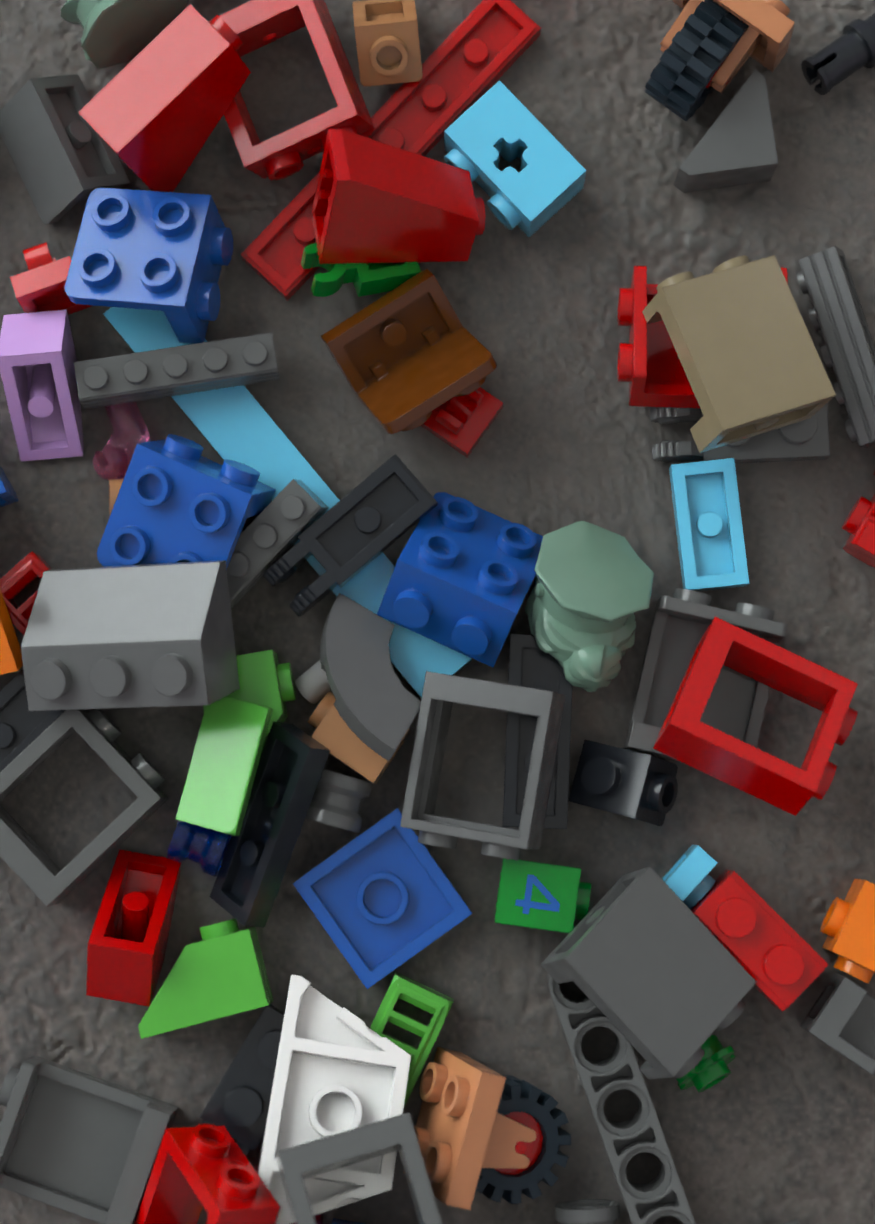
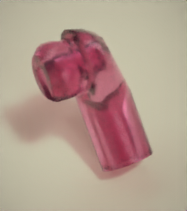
M136 402L104 406L114 431L102 451H96L93 457L94 470L103 479H124L137 443L150 442V433Z

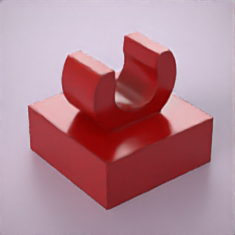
M47 242L23 250L29 270L11 276L10 280L16 299L25 313L67 309V314L70 315L92 307V305L71 302L65 292V283L72 260L70 256L59 260L52 258Z
M479 387L470 394L459 397L454 396L432 410L430 418L421 426L468 458L502 410L503 402Z

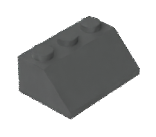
M226 560L51 569L44 571L21 644L28 710L210 705L240 689Z

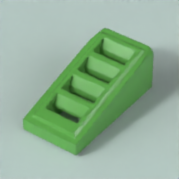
M396 972L370 1029L381 1037H386L411 1055L404 1101L405 1107L454 1003V999ZM397 999H402L433 1014L428 1025L394 1010ZM387 1021L422 1037L418 1047L415 1048L383 1033Z

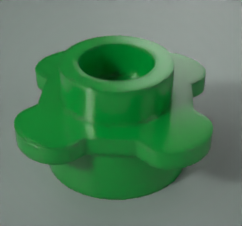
M716 1035L709 1036L701 1046L705 1051L701 1061L689 1073L676 1079L679 1088L685 1090L694 1085L698 1093H701L727 1078L731 1074L727 1064L736 1058L733 1054L735 1053L733 1047L728 1046L724 1048Z

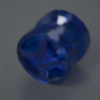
M179 820L169 846L167 858L178 863L186 860L199 863L204 873L216 877L232 835Z

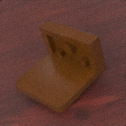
M427 268L320 336L357 398L388 434L410 431L421 426L430 418L432 410L454 396H464L477 390L485 382L486 376L497 367L491 352L462 326L434 274Z

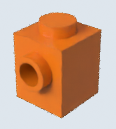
M854 878L845 900L836 897L831 903L823 919L820 932L828 935L822 948L838 955L833 967L867 984L870 983L875 973V884L867 880Z

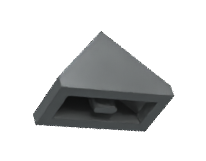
M756 69L753 71L679 167L674 186L685 193L771 180L778 166V156L766 77Z

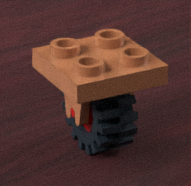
M673 0L672 2L683 10L660 43L662 45L660 51L663 54L659 59L660 63L653 69L644 92L684 121H687L702 106L709 93L711 94L714 89L720 93L725 90L749 57H752L771 72L775 70L788 51L795 22L787 17L790 9L781 0Z
M437 1047L434 1062H430L422 1074L420 1098L423 1102L416 1126H413L433 1195L445 1205L466 1210L471 1209L475 1191H478L480 1194L482 1193L490 1200L500 1203L501 1198H503L510 1204L522 1203V1193L532 1200L542 1195L537 1184L543 1181L552 1187L559 1179L550 1171L552 1166L556 1163L565 1168L569 1158L559 1151L560 1145H571V1134L561 1128L562 1125L569 1122L565 1112L555 1107L558 1102L551 1095L525 1080L521 1081L511 1075L502 1076L462 1052Z

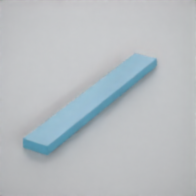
M111 307L103 313L134 353L193 344L179 342L163 311ZM244 385L171 396L223 460L237 461L260 472L258 481L276 489L272 501L293 479L301 480L329 507L327 511L340 501ZM382 552L343 587L337 585L332 592L336 596L341 593L377 614L395 566ZM313 555L307 559L319 576L326 572ZM389 621L395 625L388 644L391 663L421 699L426 671L454 676L472 661L470 657Z

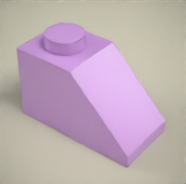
M67 309L3 316L0 334V374L21 462L83 456L81 403L79 401L74 362H77Z

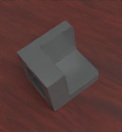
M834 973L800 1027L875 1076V999L868 995L866 990L845 976Z

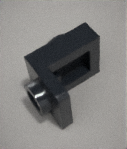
M585 739L568 801L662 826L666 813L672 809L676 801L678 792L676 774L678 767L676 764L652 755Z

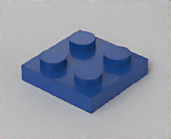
M399 808L392 811L292 883L366 989H369L473 914L426 846L418 843L419 836L414 829L400 827L402 813Z

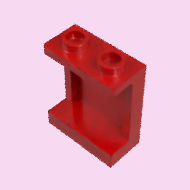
M634 266L631 288H619L618 326H629V343H619L618 382H629V406L700 408L663 320L647 324L642 313L658 293L656 287L659 284H647V266ZM781 268L788 284L787 268Z

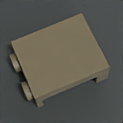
M775 255L750 262L748 256H738L718 265L712 273L694 278L692 272H682L671 276L656 287L658 293L642 311L647 324L663 320L703 413V417L690 429L699 453L809 419L836 396Z

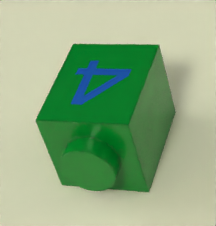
M502 858L494 922L570 933L574 927V920L581 921L588 914L591 883L580 881L581 868Z

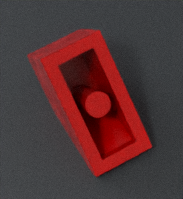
M119 849L88 941L87 996L150 1006L165 959L182 860Z

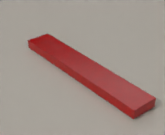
M483 0L422 64V79L416 82L403 83L371 117L375 128L359 135L425 157L444 137V130L481 98L541 34V27L511 0ZM319 173L240 254L242 260L286 301L320 268L303 269L301 265L304 248L316 243L311 213Z

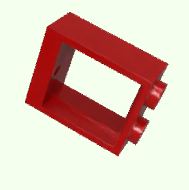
M250 0L219 15L244 43L236 51L240 57L306 26L337 103V107L260 143L239 90L224 116L246 169L263 179L267 177L270 180L283 179L299 172L304 167V160L324 151L328 129H343L359 135L375 128L325 0Z
M715 616L696 646L653 749L796 816L812 797L822 800L833 781L837 765L828 760L834 745L842 746L856 721L858 711L849 706L858 683ZM723 665L822 711L801 769L700 721Z
M199 1124L195 1127L165 1129L135 1224H197L203 1206L209 1214L206 1224L276 1223L281 1206L225 1126Z

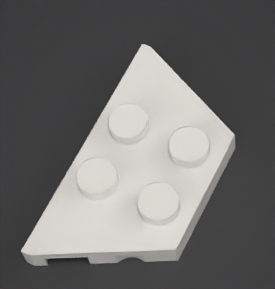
M292 974L289 982L258 1175L281 1206L275 1224L294 1223L276 1161L277 1152L403 1114L411 1061L410 1054L386 1037H381L368 1028L363 1020L345 1007H339L310 986L311 983L305 978ZM397 1151L303 1179L313 1216L390 1191L392 1189Z

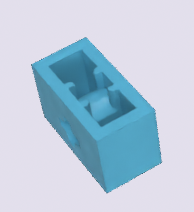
M500 80L444 130V147L448 152L444 156L446 164L470 172L471 182L475 181L491 197L487 201L491 212L510 230L518 226L528 237H531L584 187L587 170ZM502 156L509 162L519 157L521 159V171L518 172L511 166L503 171L499 170V157Z

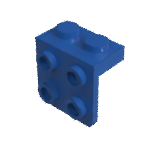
M96 188L89 194L65 283V292L70 301L75 304L163 311L180 343H203L209 321H215L219 314L221 297L218 281L222 266H228L232 258V231L230 228L225 227L212 195Z
M168 434L166 440L137 443L99 544L97 559L104 567L226 560L227 569L246 519L259 515L271 503L276 489L259 482L260 472L254 468L225 459L222 465L201 456L204 448L200 444L178 435Z
M438 492L433 496L438 505L420 519L397 560L377 615L494 668L520 607L536 576L535 566L543 536L532 532V530L522 524L512 523L481 509L464 498L455 497L445 492Z

